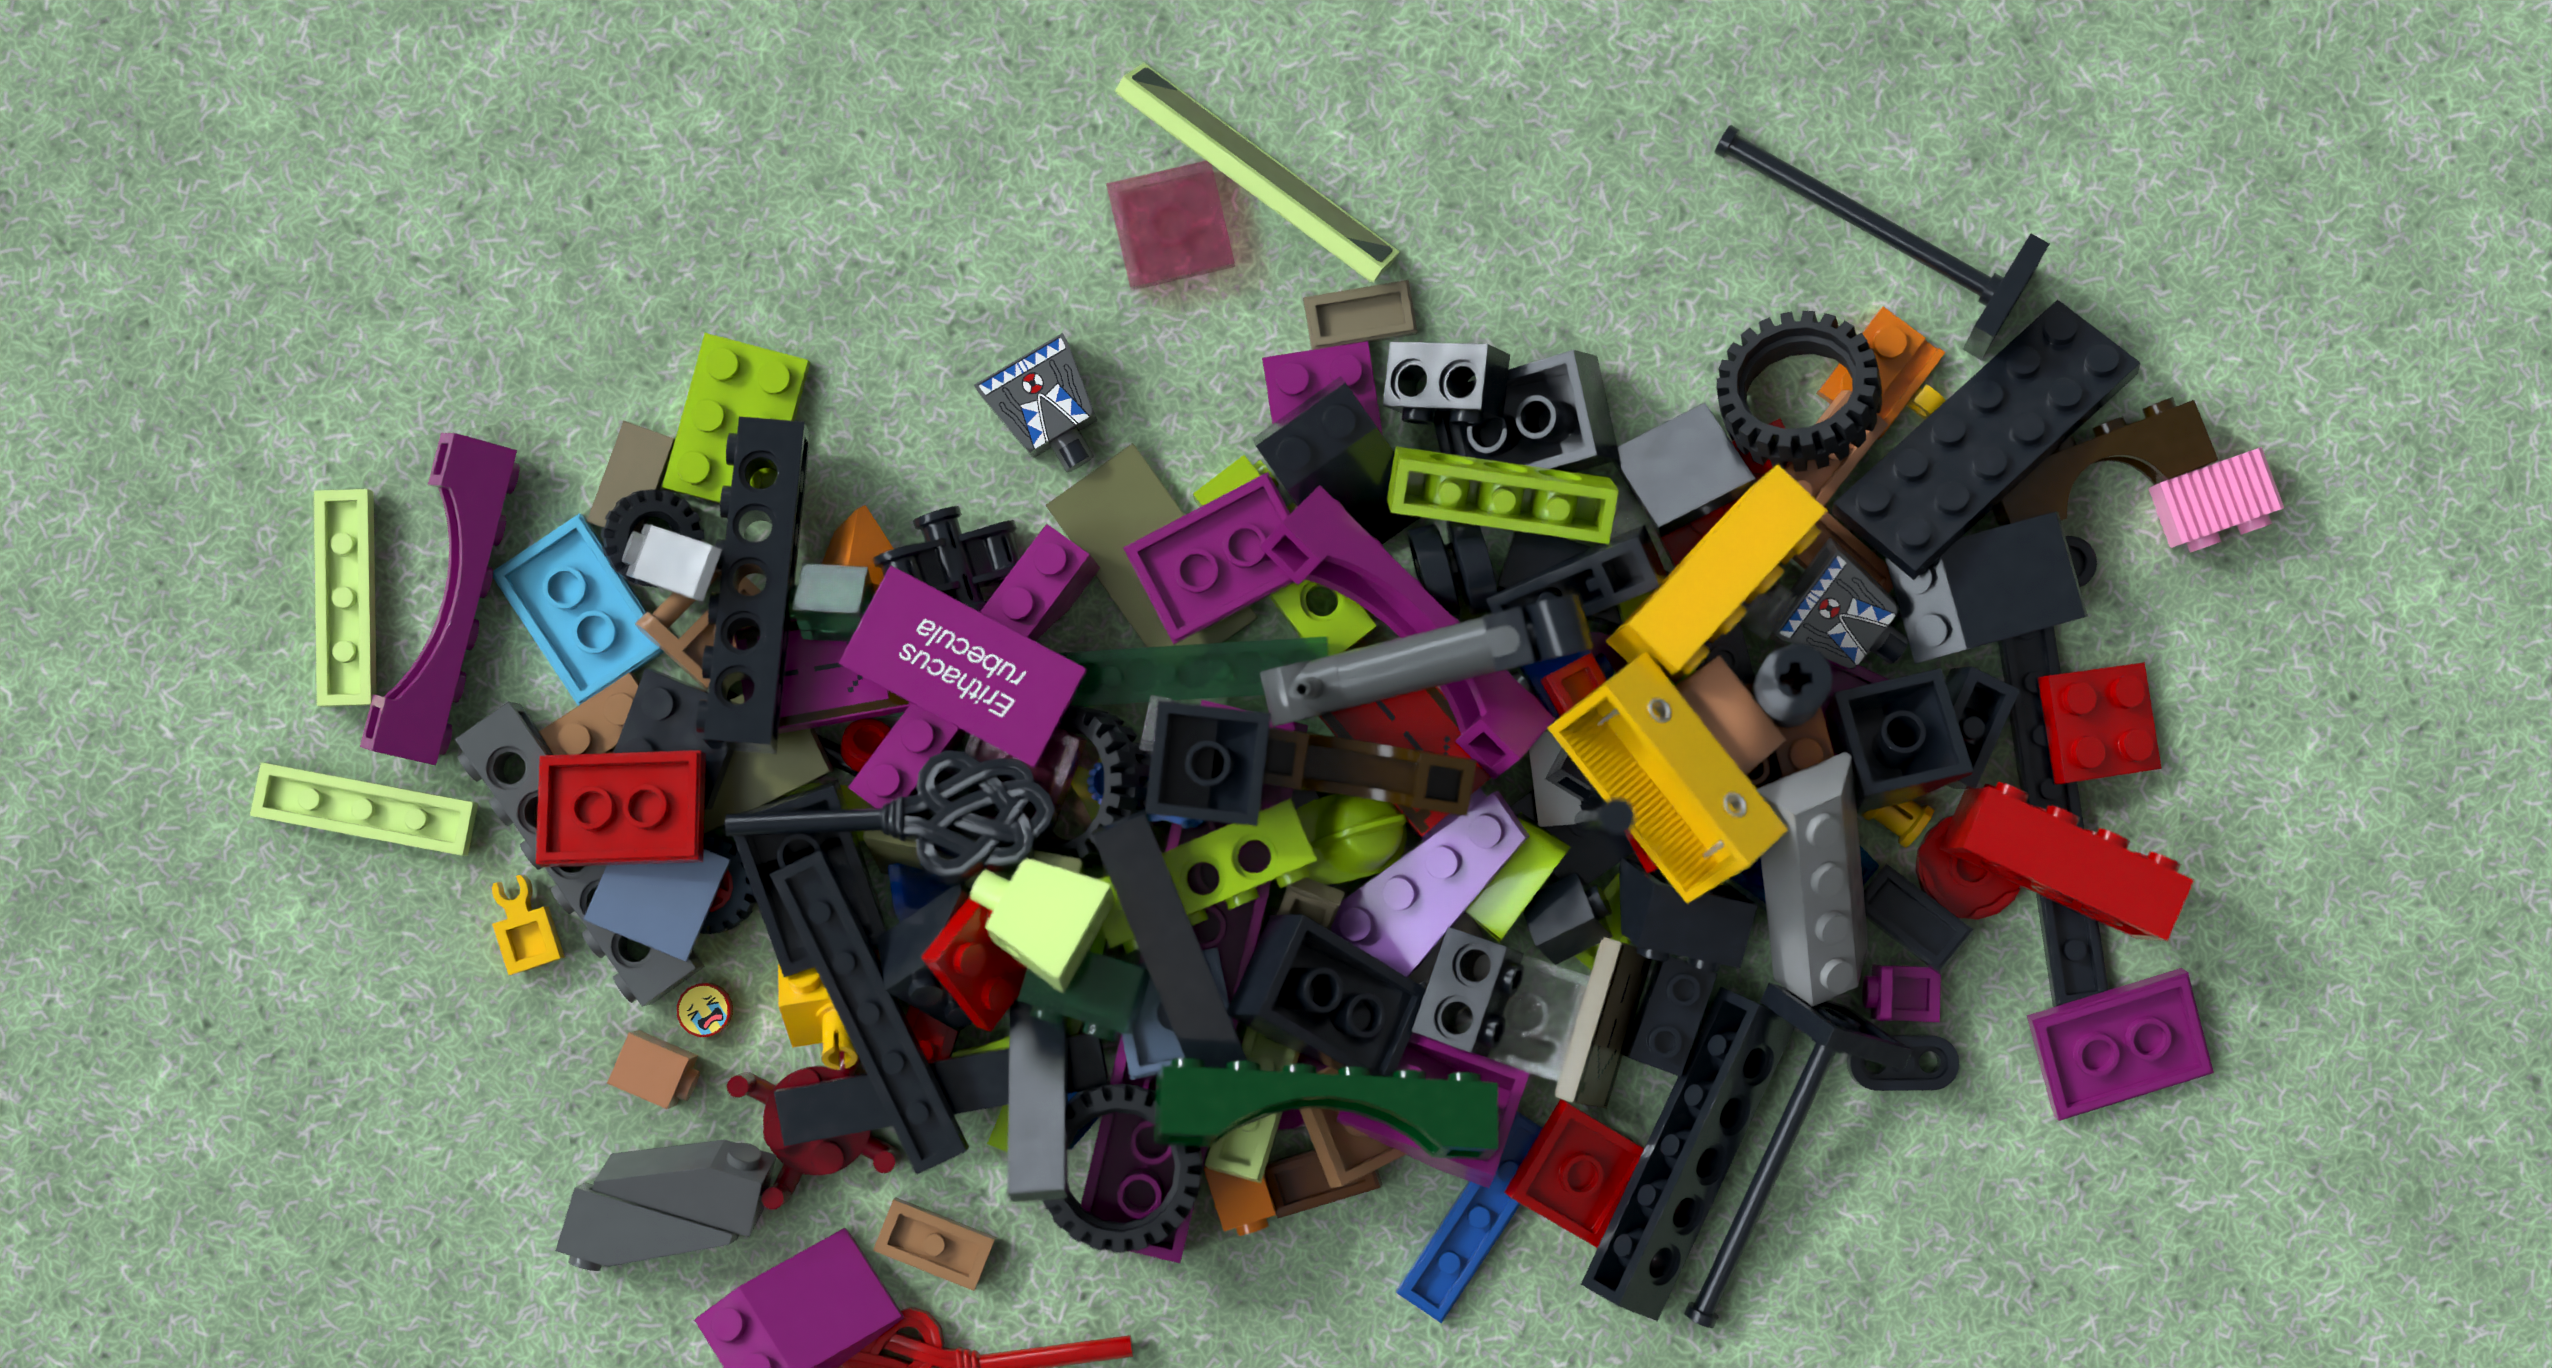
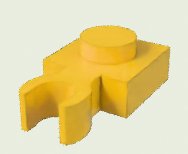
M526 875L516 876L520 885V893L513 900L509 899L504 893L502 882H496L492 885L493 897L497 904L504 908L507 919L492 925L508 975H515L565 958L549 906L535 910L532 909L530 902L533 888L530 879Z

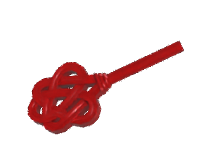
M909 1307L900 1310L905 1317L838 1368H932L933 1366L940 1368H1053L1133 1357V1344L1131 1335L980 1355L978 1351H971L968 1348L958 1347L953 1349L943 1347L945 1342L942 1327L928 1311ZM908 1326L916 1328L923 1335L924 1340L898 1331ZM885 1348L915 1360L911 1363L898 1357L882 1354L881 1352Z

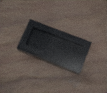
M1887 863L1864 890L1866 919L1939 975H1941L1974 934V930Z

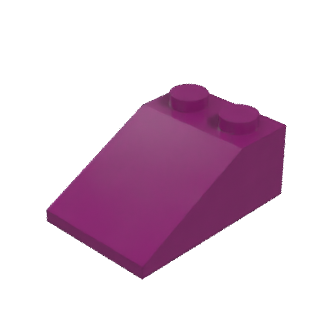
M1412 1032L1396 1071L1420 1070L1427 1073V1079L1448 1080V1075L1453 1073H1476L1482 1076V1082L1498 1083V1150L1488 1160L1432 1158L1411 1139L1384 1123L1345 1111L1339 1112L1337 1122L1355 1128L1369 1135L1368 1137L1391 1148H1396L1437 1170L1490 1188L1530 1073Z
M843 1228L738 1286L695 1318L694 1321L723 1368H838L905 1317L850 1232Z

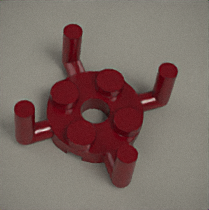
M840 1051L839 1070L831 1069L825 1065L809 1066L787 1075L777 1085L751 1072H743L729 1079L727 1091L731 1096L740 1098L747 1095L765 1104L763 1137L773 1154L777 1155L776 1157L784 1164L773 1186L766 1189L762 1194V1203L766 1208L774 1210L788 1202L803 1174L817 1176L833 1174L850 1165L860 1155L873 1160L874 1168L880 1173H889L900 1164L902 1159L900 1150L873 1136V1130L784 1146L774 1092L778 1089L853 1076L861 1063L858 1054L856 1063L850 1068H845L844 1052Z

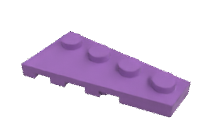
M1493 792L1468 811V816L1461 815L1341 901L1330 930L1408 978L1429 956L1431 950L1446 934L1447 928H1452L1469 905L1490 884L1530 835L1500 792Z

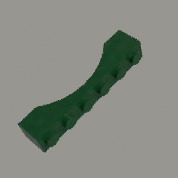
M1179 1058L1172 1060L1171 1066L1162 1065L1156 1079L1154 1144L1211 1147L1231 1131L1260 1117L1294 1109L1325 1108L1356 1113L1384 1123L1411 1139L1432 1158L1488 1160L1498 1150V1083L1482 1082V1076L1476 1073H1453L1448 1075V1080L1427 1079V1073L1420 1070H1399L1393 1072V1077L1371 1076V1069L1364 1067H1344L1338 1069V1074L1316 1073L1315 1066L1307 1064L1285 1065L1282 1067L1281 1072L1260 1070L1261 1065L1259 1063L1250 1061L1227 1063V1069L1205 1068L1203 1060Z

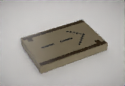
M1606 937L1601 939L1555 1090V1097L1572 1103L1607 1109L1652 961L1650 958L1639 955L1636 952L1637 947Z

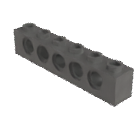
M508 701L455 739L463 753L458 755V759L473 780L478 782L483 779L494 797L489 799L492 809L505 825L509 826L513 823L525 839V841L520 843L521 850L530 863L540 870L543 867L536 865L537 821L534 816V810L538 804L539 757L542 755H553V753L521 704ZM519 754L525 762L526 770L523 778L517 783L512 784L504 775V764L510 756ZM607 865L585 866L579 872L572 871L568 866L544 867L556 883L551 888L553 896L568 914L574 911L577 913L587 928L582 932L584 940L599 958L607 956L618 972L613 976V980L629 1002L633 1003L638 1000L642 1007L651 1005L705 967L694 950L688 962L651 947L648 955L643 960H636L627 950L628 938L583 920Z

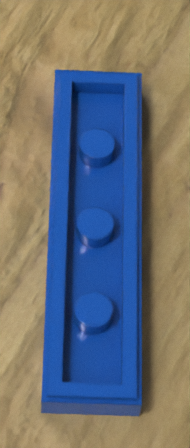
M1518 1111L1513 1120L1490 1188L1468 1181L1396 1289L1397 1294L1441 1324L1521 1205L1504 1192L1541 1132L1542 1127Z

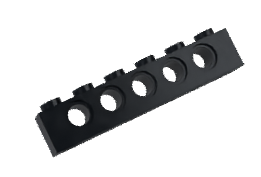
M739 416L737 433L728 434L726 464L733 466L731 486H723L720 499L721 518L728 519L726 538H718L715 547L722 549L715 567V571L722 572L720 592H711L708 606L709 625H716L714 646H705L702 660V676L705 679H710L708 700H699L696 714L697 733H704L703 740L711 749L777 754L779 721L810 445V434L805 422ZM770 468L778 472L776 481L768 488L757 489L750 485L752 476L760 469ZM767 521L772 524L771 533L763 541L750 542L744 538L747 527L753 522ZM757 573L766 577L765 587L760 593L753 596H745L739 593V584L747 575ZM744 627L759 629L760 639L754 647L747 650L733 647V638L737 631ZM740 680L753 682L755 686L754 693L747 702L732 704L727 701V692L733 683Z
M1720 987L1690 1050L1681 1077L1678 1076L1580 1285L1618 1307L1658 1321L1795 1026L1772 1010Z

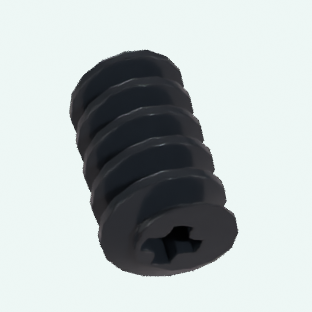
M1793 643L1787 647L1779 648L1767 656L1752 682L1751 695L1777 727L1792 728L1803 725L1816 714L1831 691L1833 677L1830 665L1821 652L1809 645ZM1784 679H1790L1792 688L1801 689L1797 696L1791 695L1789 686L1781 685Z

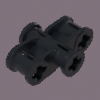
M947 507L924 514L913 520L915 529L922 531L924 543L911 544L889 550L875 556L873 562L875 567L882 569L884 577L891 565L980 612L988 602L984 601L980 588L1001 584L1021 558L1013 535L1017 526L1014 520H1008L962 534L958 518L962 515L960 507Z

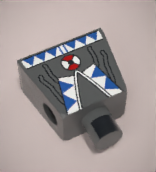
M1063 333L974 384L982 399L1032 458L1052 448L1065 471L1071 472L1094 457L1080 431L1095 423L1097 417L1070 346Z
M1830 537L1768 619L1774 634L1792 644L1809 645L1821 652L1824 658L1849 669L1857 667L1869 650L1889 664H1892L1902 655L1909 642L1906 635L1889 625L1899 610L1893 597L1848 552Z

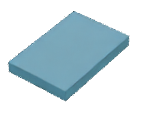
M581 513L493 571L494 580L578 706L629 672L634 673L664 653L660 647L651 642L636 627L635 623L648 611L628 581L609 565L611 563L608 557L604 555L602 549L604 545Z

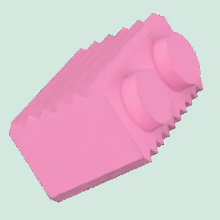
M2262 447L2148 488L2169 547L2172 548L2186 543L2190 553L2221 542L2218 531L2237 525L2239 533L2242 535L2270 525L2272 522L2269 513L2284 508Z

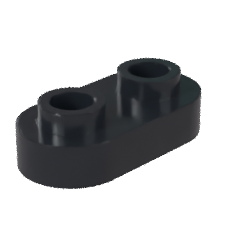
M1928 1034L1891 1035L1913 1050L1904 1070L1883 1064L1879 1071L1872 1073L1866 1069L1865 1059L1847 1055V1069L1852 1079L1860 1086L1874 1091L1939 1090L1952 1083L1959 1070V1056L1954 1046L1942 1037ZM1931 1051L1937 1058V1065L1932 1071L1924 1072L1920 1068L1919 1059L1922 1054Z

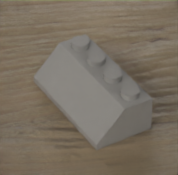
M1846 752L1756 789L1788 829L1761 854L1773 977L1776 982L1813 1007L1858 986L1868 948L1852 756Z

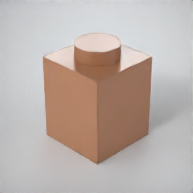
M633 1031L628 1033L607 1084L660 1107L669 1109L677 1106L679 1099L688 1101L700 1076V1071L693 1068L698 1055L643 1031Z

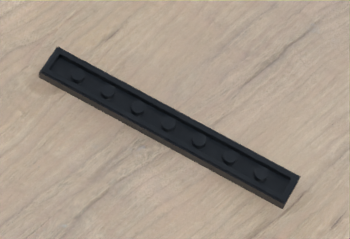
M2054 626L1998 641L2004 682L2020 689L2009 713L2020 790L2029 795L2026 801L2027 804L2047 809L2048 805H2052L2066 810L2080 818L2077 827L2084 829L2078 783L2071 782L2055 785L2038 682V677L2061 674ZM2036 893L2053 1007L2108 991L2098 921Z

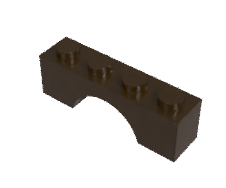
M2173 397L2142 409L2145 419L2130 425H2126L2123 416L2092 428L2096 438L2078 445L2074 436H2070L1992 508L1998 526L2008 525L2058 511L2061 521L2067 519L2068 498L2071 488L2081 472L2093 463L2111 461L2129 465L2141 472L2153 485L2218 461L2195 400L2179 406L2176 405Z
M1270 726L1263 784L1349 795L1412 808L1468 816L1476 760Z

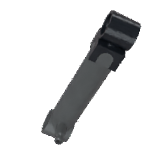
M1576 593L1314 660L1260 672L1268 710L1271 713L1272 726L1274 727L1593 649V644L1581 595Z

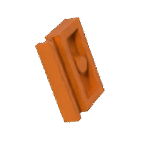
M1884 306L1879 309L1862 332L1868 340L1870 349H1873L1880 373L1882 407L1881 413H1877V415L1889 424L1878 437V440L1882 438L1945 354L1943 350L1935 348L1925 340L1926 338ZM1840 363L1816 393L1829 404L1834 401L1841 391L1850 390L1852 392V377L1847 368Z

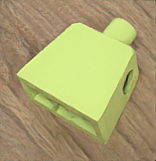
M1024 859L1021 862L1011 882L985 869L977 878L970 895L971 900L993 910L986 926L991 939L1031 971L1063 993L1115 903L1111 885L1031 859Z

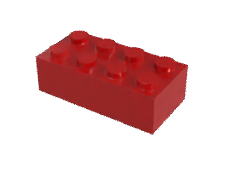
M1997 782L1996 786L1985 784L1982 788L1964 790L1940 844V850L2135 939L2168 941L2194 882V879L2178 873L2181 867L2179 862L2149 851L2148 856L2139 852H2132L2127 849L2130 844L2128 839L2106 829L2099 828L2097 832L2077 827L2080 818L2061 808L2048 805L2047 809L2031 806L2026 803L2029 795L2011 785Z

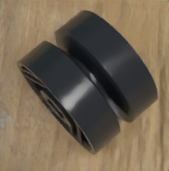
M1447 521L1448 543L1444 544L1439 529L1434 523L1407 531L1418 581L1450 615L1456 619L1460 618L1458 598L1460 595H1462L1471 615L1491 611L1486 599L1498 592L1480 525Z

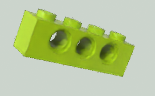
M1396 446L1387 501L1391 513L1609 544L1619 490L1609 477Z
M1243 455L1195 491L1193 498L1198 506L1201 507L1266 472L1270 474L1276 487L1279 486V483L1261 460L1252 465L1247 457ZM1293 502L1287 506L1290 514L1297 508ZM1305 579L1299 585L1294 582L1269 596L1316 659L1350 650L1377 627L1371 619L1375 615L1337 591ZM1316 588H1327L1337 598L1336 609L1327 616L1313 614L1306 605L1307 595Z
M1291 799L1260 811L1258 826L1232 823L1162 853L1192 926L1208 919L1204 908L1225 900L1228 909H1233L1258 898L1259 894L1256 890L1258 885L1276 878L1279 887L1282 888L1310 876L1307 865L1317 861ZM1252 840L1265 843L1271 852L1269 866L1260 873L1247 872L1239 863L1238 855L1241 847ZM1200 862H1208L1215 866L1220 876L1218 887L1208 895L1195 893L1188 884L1190 869ZM1107 876L1100 879V881L1111 885L1115 897V903L1101 926L1110 948L1123 944L1126 953L1139 949L1110 877Z

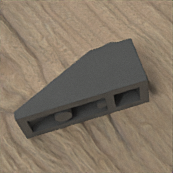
M725 1139L612 1153L594 1180L592 1191L750 1237L765 1207L762 1203V1194L770 1186L777 1155L759 1150V1148L749 1143H735Z
M585 1182L574 1188L555 1251L570 1255L568 1263L575 1267L590 1271H600L602 1265L610 1267L730 1245L738 1239L739 1234L592 1191L593 1184Z

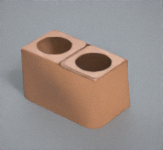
M1720 655L1674 686L1691 709L1700 717L1703 724L1726 753L1736 762L1738 768L1745 776L1786 740L1781 731L1753 699V696Z

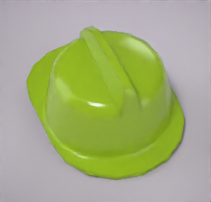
M1334 794L1310 801L1296 810L1317 860L1307 865L1310 876L1306 878L1325 885L1344 883L1386 870L1396 863L1404 852L1407 841V821L1405 814L1400 813L1390 802Z

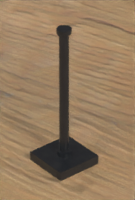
M1729 125L1715 149V154L1722 158H1725L1727 154L1979 295L1978 302L1986 307L1974 325L1963 350L1982 360L2036 271L2050 243L2030 233L2005 276L2002 277L1994 273L1990 277L1739 136L1740 130Z
M1532 790L1512 804L1510 808L1516 816L1522 812L1538 823L1534 790ZM1610 799L1598 808H1592L1581 801L1579 806L1582 810L1576 814L1575 824L1543 827L1571 846L1553 870L1558 880L1577 872L1589 884L1618 864L1621 858H1626L1634 852L1625 832L1633 826L1635 812L1633 807L1623 799Z
M1768 983L1760 1003L1811 1037V1040L1816 1044L1696 1301L1689 1302L1684 1314L1699 1325L1714 1328L1719 1318L1715 1311L1835 1054L1846 1053L1904 1070L1913 1052L1912 1049L1846 1005L1827 1000L1813 1007L1787 988Z

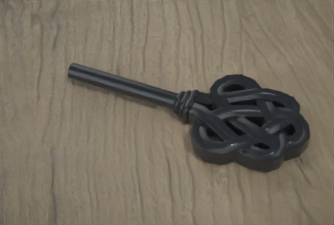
M946 750L930 757L919 771L917 795L900 796L897 799L891 800L890 803H885L882 808L727 814L725 830L727 836L883 831L886 836L891 835L893 838H899L904 842L906 840L916 841L917 858L930 878L945 884L966 882L982 869L1001 873L1016 871L1024 859L1032 860L1034 858L1036 845H1039L1052 832L1057 814L1050 795L1035 783L1031 769L1022 761L998 758L980 763L966 752ZM949 775H954V776L950 777L949 779H947V780L941 782L945 777H947V776H949ZM1032 807L1036 814L1028 821L1026 814ZM994 811L999 813L995 820L981 817ZM930 815H933V816H934V817H933L932 819H930L929 821L924 820V818H926V817H928V816H930ZM955 832H958V833H960V834H962V835H965V836H967V837H969V838L976 839L977 841L974 842V841H972V840H970V839H968V838H966V837H964V836H961V835H959V834H957V833H955ZM937 850L957 859H942L937 855Z

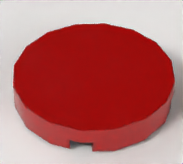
M1953 815L1943 818L1926 832L1917 850L1915 872L1921 890L1957 918L1979 920L1999 914L2015 900L2021 889L2019 888L2020 886L1940 850V844Z

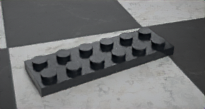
M2057 299L1833 503V514L1912 580H1915L2138 374L2141 362Z

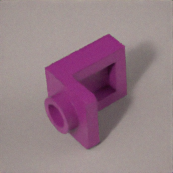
M1872 964V976L1864 977L1862 988L1864 1008L1871 1009L1870 1019L1878 1021L1894 1020L1940 1023L1941 975L1930 967Z

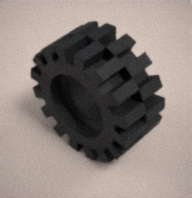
M654 489L632 492L631 495L622 497L617 501V505L605 517L607 521L605 528H602L601 538L604 540V547L602 549L604 555L608 557L611 563L609 565L613 570L632 583L655 588L657 586L626 576L629 564L622 562L627 542L635 526L641 520L648 517H658L666 521L674 533L700 542L702 539H705L704 529L700 528L698 522L701 519L697 512H694L689 507L690 504L685 499L679 498L674 493Z

